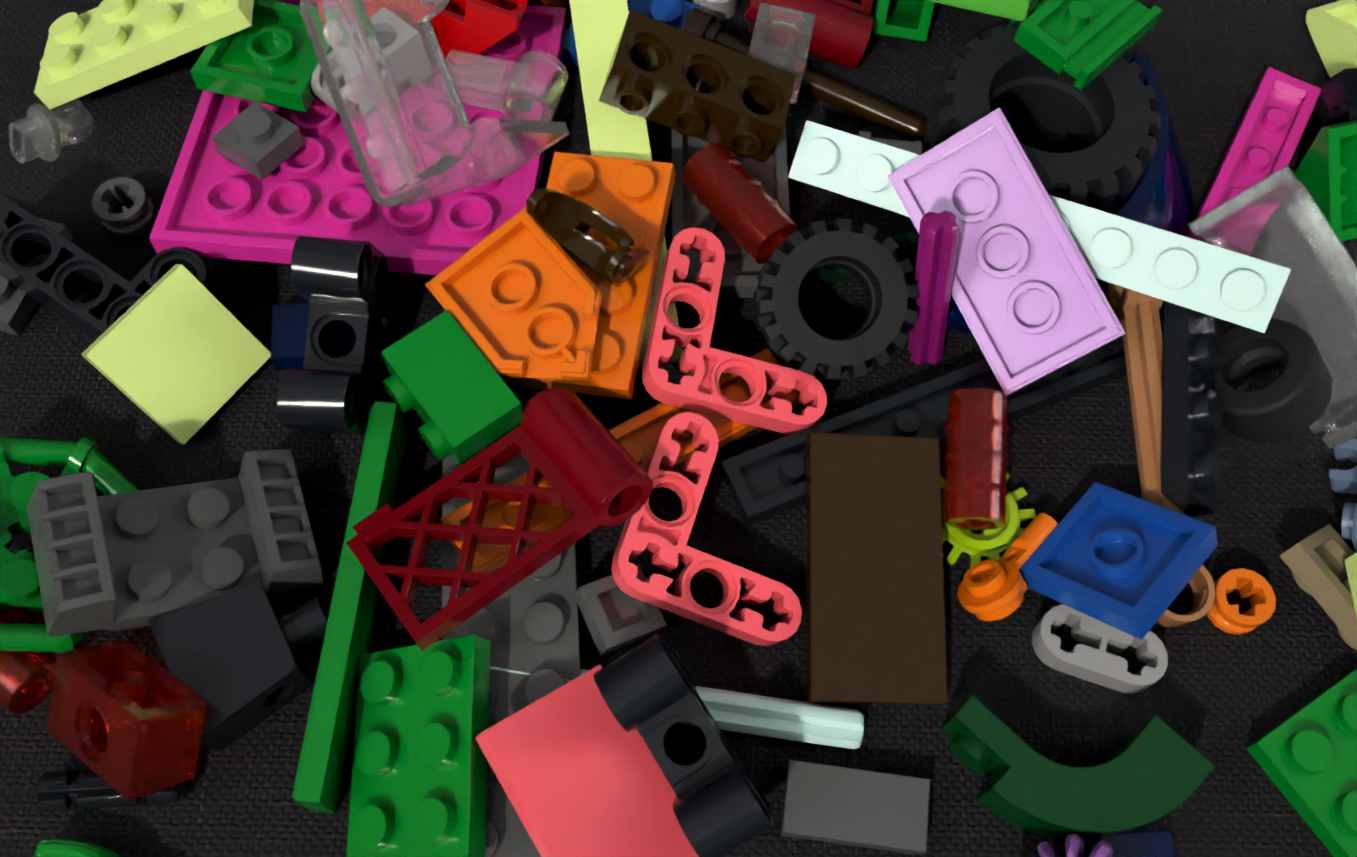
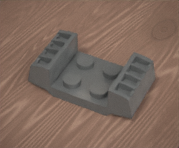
M291 449L244 452L239 477L103 496L96 495L92 471L59 476L38 481L27 505L48 637L96 630L121 632L150 626L148 620L158 615L251 586H263L273 598L323 587L322 568Z

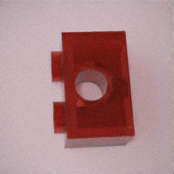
M123 638L57 653L47 730L122 797L129 801L138 797L155 794L159 790L194 779L207 701Z

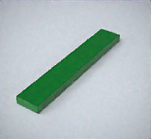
M374 401L369 414L292 793L294 801L311 812L336 814L357 705L360 655L367 652L378 594L377 586L346 542L358 535L353 528L354 525L387 503L392 510L394 509L408 435L407 425L397 403ZM387 543L371 553L380 565H383Z

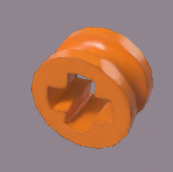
M1244 568L1232 569L1214 582L1215 600L1206 615L1214 626L1226 633L1235 635L1246 634L1271 618L1276 609V596L1269 582L1257 572ZM1235 589L1239 590V599L1248 598L1252 606L1243 614L1239 613V604L1230 605L1226 597Z

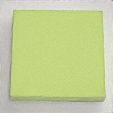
M175 264L81 353L89 363L175 441L183 445L273 355L182 264Z

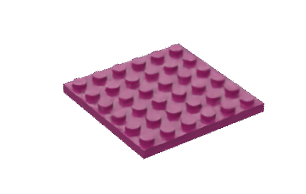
M274 0L347 15L351 34L362 26L345 0ZM527 5L516 31L463 65L426 52L433 74L417 87L405 81L383 98L376 111L363 121H347L317 96H315L307 112L257 102L298 126L304 145L263 180L220 155L212 138L213 135L254 101L203 90L149 237L156 253L158 254L170 248H185L196 253L198 257L291 264L293 247L299 236L369 241L385 255L388 272L438 275L525 207L527 208L526 201L529 195L534 190L539 189L562 57L563 38L567 28L566 8Z

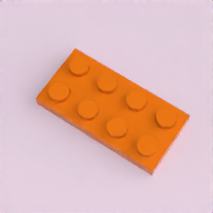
M554 152L546 188L574 197L603 213L629 232L640 245L650 251V254L620 287H616L605 281L558 243L602 295L589 381L505 377L508 384L541 389L565 387L571 389L574 393L632 400L676 177L673 163ZM592 227L587 232L612 248L615 252L620 248L607 236Z

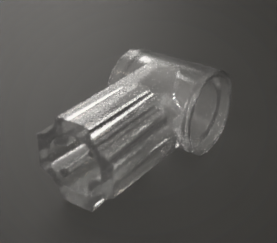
M451 49L444 62V75L441 87L444 100L502 111L506 119L516 127L526 131L538 132L545 130L551 124L566 87L568 73L566 67L559 59L543 51L524 53L519 61L515 62Z

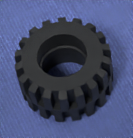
M837 218L833 223L825 224L824 220L810 223L807 228L801 231L797 230L788 236L762 267L757 278L759 280L757 290L754 292L753 306H756L757 317L754 320L758 332L761 331L766 340L764 345L770 349L772 354L775 353L783 361L781 364L785 367L803 371L813 375L816 379L839 380L856 378L868 374L869 371L884 366L892 360L890 355L896 350H901L908 341L909 337L905 333L908 327L915 325L918 311L912 310V300L919 298L918 283L910 285L907 274L913 271L914 268L909 258L901 261L895 253V250L900 246L890 236L882 240L875 235L878 228L866 222L861 227L851 225L852 219ZM830 265L843 268L852 273L864 288L867 298L866 316L861 327L848 337L840 339L825 338L814 332L802 317L798 302L799 288L806 276L819 267Z

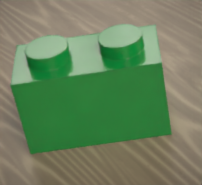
M447 310L381 351L390 376L382 381L387 392L403 413L414 408L425 423L418 428V431L439 461L450 456L459 467L521 425L524 415L521 402Z

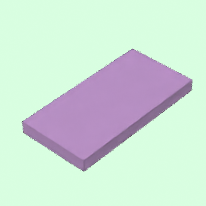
M997 108L887 175L918 234L920 231V221L929 211L941 213L947 210L955 214L956 224H958L960 230L951 295L1005 395H1010L1127 334L1000 108Z

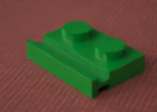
M1048 0L1019 24L1013 41L1060 75L1065 71L1075 78L1074 86L1081 91L1155 26L1162 9L1156 5L1148 9L1138 0Z

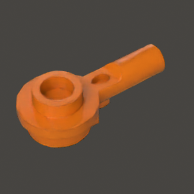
M1039 513L998 561L985 560L969 568L957 590V597L963 608L970 613H974L979 620L987 622L1003 619L1015 612L1022 604L1024 593L1028 589L1019 569L1058 523L1048 514Z

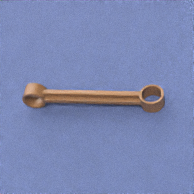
M1106 282L1107 299L1115 314L1120 315L1121 324L1127 333L1122 338L1142 499L1185 515L1182 510L1161 494L1163 338L1159 310L1164 300ZM1202 565L1188 582L1193 594L1190 610L1185 614L1179 615L1166 609L1155 624L1163 627H1177L1198 620L1209 612L1215 600V584L1205 566Z

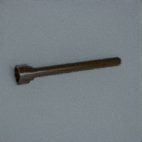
M694 7L683 24V31L796 74L794 84L796 89L912 140H921L925 136L926 121L725 33L724 25L717 23V17L713 14Z

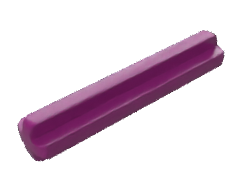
M947 210L941 213L929 211L920 221L914 284L918 283L919 298L912 300V310L918 311L915 325L909 328L908 350L911 352L910 360L919 366L925 362L935 365L943 357L960 230L958 224H956L955 214Z

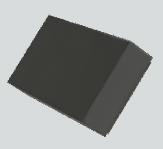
M789 760L786 770L780 836L923 855L927 850L930 779Z

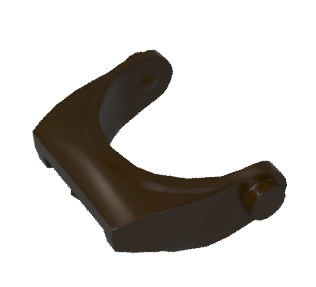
M548 188L534 190L526 201L527 213L546 233L584 265L616 287H620L650 254V251L640 245L629 232L593 207L567 194ZM592 227L607 236L620 248L615 252L612 248L587 232Z

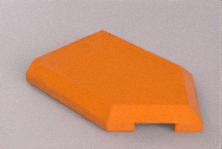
M526 207L425 284L499 376L589 381L602 295L558 243L527 213Z

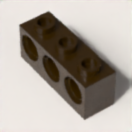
M630 10L615 47L599 101L619 108L624 113L638 115L672 128L682 135L696 137L728 149L738 156L749 157L763 163L784 130L796 74Z

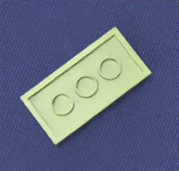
M103 0L98 7L80 15L75 12L64 14L49 27V35L43 58L40 61V70L34 93L50 110L251 27L254 0Z

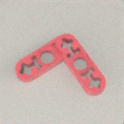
M691 227L680 231L674 237L663 261L642 368V382L646 391L655 400L667 405L784 434H793L811 427L824 414L827 406L825 389L813 375L797 369L710 347L725 263V250L721 241L712 232L703 228ZM688 250L699 252V262L702 263L700 270L694 278V283L684 282L688 275L690 264L689 257L686 256ZM677 301L691 304L700 316V324L691 329L677 326L669 317L668 306ZM674 346L685 347L680 354L678 372L685 376L682 377L678 384L668 382V371L663 369L673 354ZM727 373L741 376L750 388L749 400L734 402L727 399L719 388L720 376ZM767 383L770 385L766 396L772 398L763 408L759 404L765 395ZM791 391L798 393V403L807 406L799 415L792 413V403L784 400Z
M692 412L676 414L665 423L657 434L644 471L652 479L653 489L664 487L677 493L682 503V514L679 519L674 521L661 520L651 511L648 499L637 513L626 520L612 559L611 571L614 582L621 591L630 597L754 645L769 646L784 641L797 631L802 618L799 598L791 588L781 582L687 546L718 452L719 439L712 423L702 415ZM684 431L689 432L693 435L692 446L700 451H695L684 462L681 473L668 471L676 463L680 452V444L672 439H677ZM644 550H647L653 554L651 564L668 573L678 567V561L685 564V567L675 580L673 595L666 591L673 579L654 573L642 582L636 578L638 567L628 562L629 557L636 558ZM707 572L718 578L723 588V598L719 606L705 608L696 603L690 591V583L694 574ZM743 586L745 592L740 597V588ZM771 599L774 601L773 612L782 618L781 622L765 629L762 627L763 616L756 611L744 607L735 612L734 618H731L729 614L734 609L738 600L758 606Z

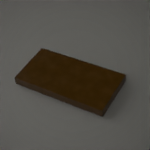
M810 432L807 436V702L917 706L948 705L939 438Z

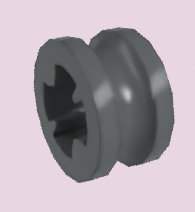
M116 177L104 182L93 194L91 202L93 211L101 219L103 226L113 235L132 237L141 234L154 221L156 212L154 204L147 196L144 187L137 180L129 177ZM133 201L134 204L130 209H127L124 202ZM120 205L123 212L115 213V208Z

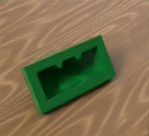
M1357 120L1321 128L1293 175L1324 241L1330 244L1357 238Z

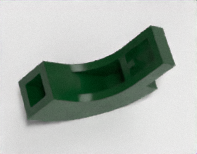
M974 696L941 729L951 740L949 748L958 760L972 771L979 774L985 771L993 778L992 782L976 799L1001 819L1024 831L1066 841L1069 834H1076L1083 841L1101 840L1123 834L1153 822L1170 813L1186 801L1215 767L1157 715L1132 729L1103 764L1092 767L1067 766L1040 755Z

